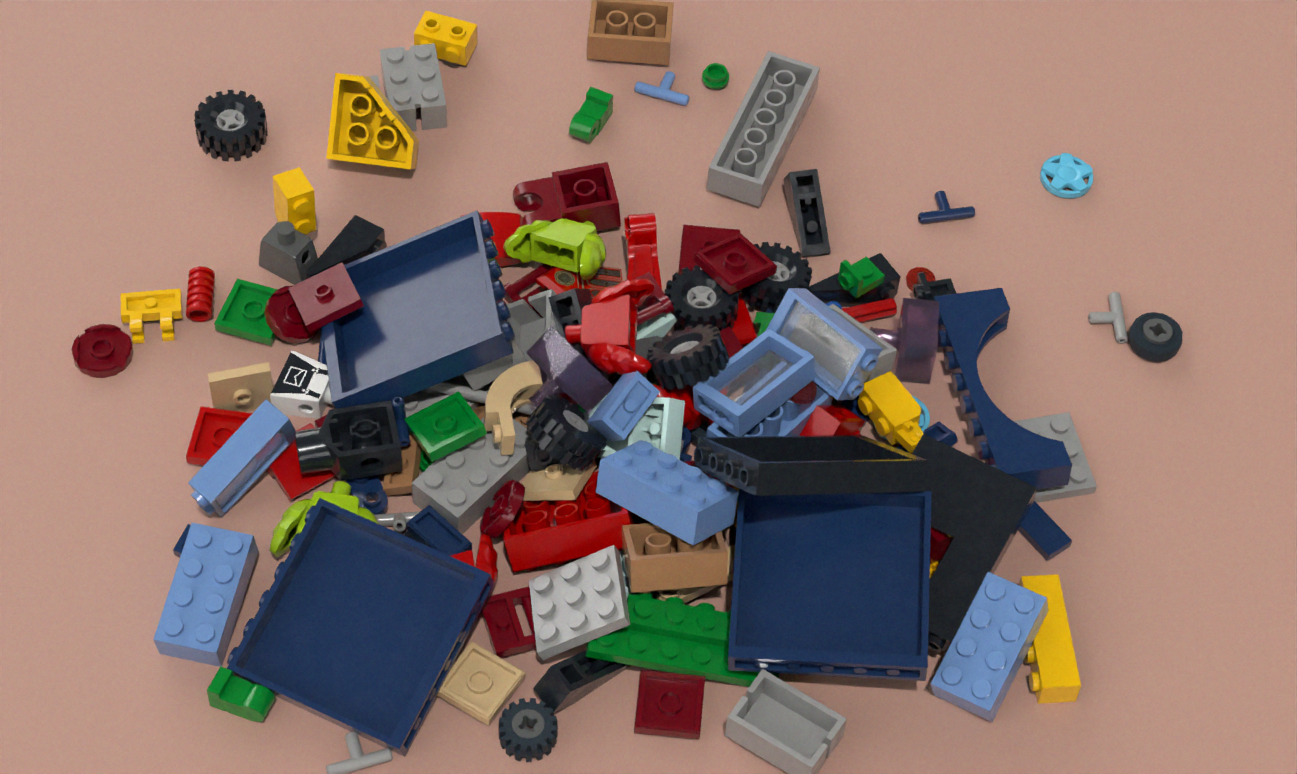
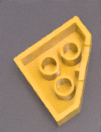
M335 73L326 159L415 169L419 139L369 76Z

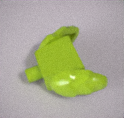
M559 219L555 222L536 220L532 224L518 227L516 232L505 241L503 246L508 256L517 258L523 263L537 261L572 272H580V277L583 280L591 279L606 259L605 243L597 235V229L590 221L580 223L569 219Z
M337 481L333 483L331 493L317 491L311 499L299 500L283 513L282 520L273 530L269 551L276 557L290 551L292 539L297 533H301L306 524L305 517L311 506H316L319 498L377 524L379 523L370 510L360 507L359 498L350 496L351 486L346 482Z

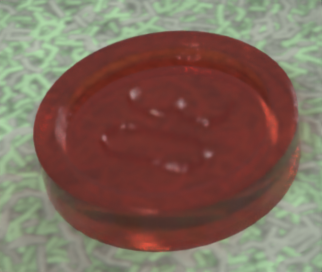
M915 267L907 273L906 285L913 291V285L917 284L918 273L924 272L927 282L935 281L934 274L927 268Z
M811 381L789 400L797 404L812 402L817 393L815 383Z

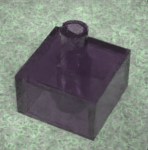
M903 298L896 330L873 327L869 329L897 349L894 375L900 382L930 384L937 353L939 301Z
M552 326L526 352L547 374L546 377L548 378L528 398L536 407L547 395L558 396L562 392L563 394L567 393L589 413L614 387Z

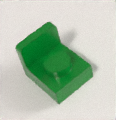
M867 256L852 265L847 260L840 263L839 283L855 298L884 283L885 275Z

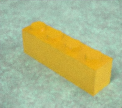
M1059 574L1021 576L1019 586L1047 597L1049 609L1024 658L1025 663H1030L1031 672L1029 673L1030 690L1036 693L1037 704L1076 702L1081 682Z

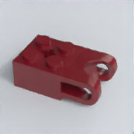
M608 162L551 172L552 177L517 184L513 190V200L517 208L521 211H534L522 218L521 226L532 224L536 220L555 222L559 219H569L580 223L590 221L595 225L597 231L621 226L619 201Z

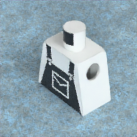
M291 350L270 394L271 404L284 415L321 418L327 405H333L327 365Z

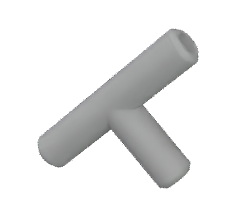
M1112 292L1108 295L1111 312H1090L1088 321L1090 324L1113 323L1116 342L1123 344L1128 341L1121 297L1120 293Z
M420 511L376 514L374 516L379 525L393 526L395 531L402 532L406 528V523Z
M349 732L345 736V741L351 758L327 765L326 771L327 774H346L392 761V752L390 748H385L364 754L358 734L356 732Z

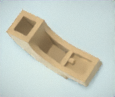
M538 360L523 362L507 369L495 379L487 393L483 424L486 432L492 431L493 442L499 443L501 455H512L514 453L516 435L512 414L526 404L540 403L543 382Z

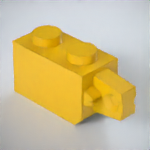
M298 167L272 176L274 209L277 221H289L294 225L295 230L305 235L316 231L315 193L301 168Z
M892 371L863 383L864 388L859 394L858 406L861 412L870 417L875 424L877 432L881 436H885L891 445L899 442L907 451L912 453L924 434L919 426L922 408Z

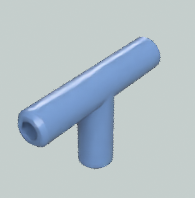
M671 71L665 73L659 87L639 81L635 85V92L684 106L689 102L688 95L670 90L675 79V74Z

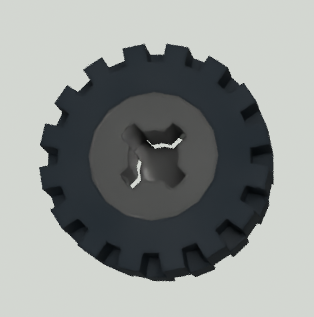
M525 698L519 699V704L516 705L513 701L509 704V710L505 708L502 711V717L499 718V740L502 749L506 748V754L509 757L514 754L517 761L526 758V762H532L534 757L539 761L543 759V754L548 756L551 753L552 747L555 748L558 736L557 717L554 716V711L551 707L546 708L545 702L541 701L537 704L535 698H530V702H526Z

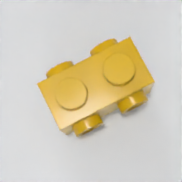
M425 11L414 31V45L435 43L438 59L466 66L478 43L477 24Z

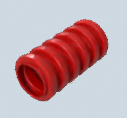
M194 267L188 274L186 316L192 321L204 322L210 320L213 313L212 302L214 298L215 273L208 267Z

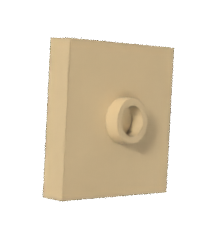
M269 362L207 374L213 408L247 412L256 410L266 399L271 403L270 394L273 390Z
M594 460L589 468L583 471H579L578 468L575 470L571 469L568 464L565 466L553 464L545 469L530 470L522 482L525 487V495L522 501L576 500L597 467L596 461Z
M471 641L452 665L437 696L489 726L525 679V672Z

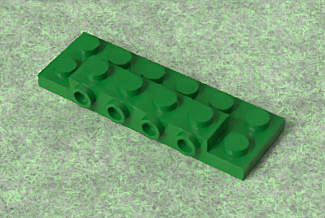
M636 592L634 595L628 594L627 605L630 625L587 642L585 657L671 673L705 676V679L750 687L760 673L728 670L731 610L728 612L717 611L709 603H700L696 607L685 605L684 601L677 597H669L663 601L653 599L650 593ZM771 673L779 678V673Z

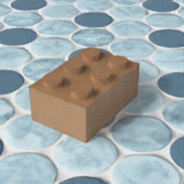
M592 0L588 29L587 59L669 65L674 2Z
M653 523L622 525V558L631 593H650L652 591L669 589L682 590L692 587L710 588L716 585L727 584L728 551L721 531L695 545H691Z

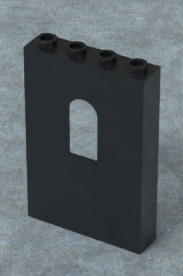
M923 434L912 454L928 460L925 491H932L931 528L954 538L929 583L928 648L937 652H947L987 572L994 574L1031 508L1037 487Z
M863 435L698 437L697 447L694 451L695 467L755 496L925 492L928 460Z

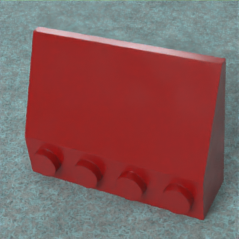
M598 471L592 473L576 500L522 501L515 517L504 530V543L513 572L520 570L530 571L539 566L552 563L562 564L571 559L588 556L612 545H615L618 551H622V525L635 524L634 513L596 493Z

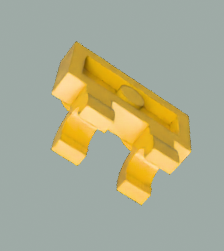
M180 288L120 293L122 323H129L130 332H132V344L145 343L143 322L160 320L163 342L175 341L173 319L182 318V295Z

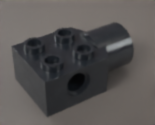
M391 400L331 409L322 427L295 431L301 474L331 470L342 481L403 471L401 445Z

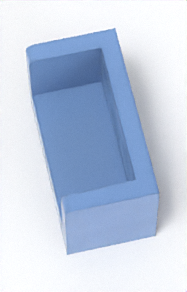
M638 371L623 374L587 422L610 442L625 440L660 391Z

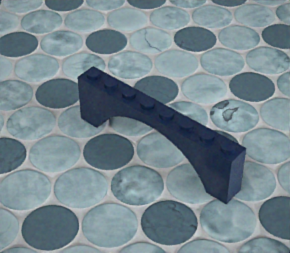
M994 288L935 296L933 307L928 311L929 323L931 327L935 326L937 345L944 350L945 367L952 372V384L954 391L960 394L962 413L967 414L969 418L970 435L976 437L979 459L984 460L990 466L1037 487V489L1068 485L1072 463L1063 441L1038 435L1008 418L992 402L980 381L977 368V360L980 353L990 340L1007 329L1010 306L1003 289Z

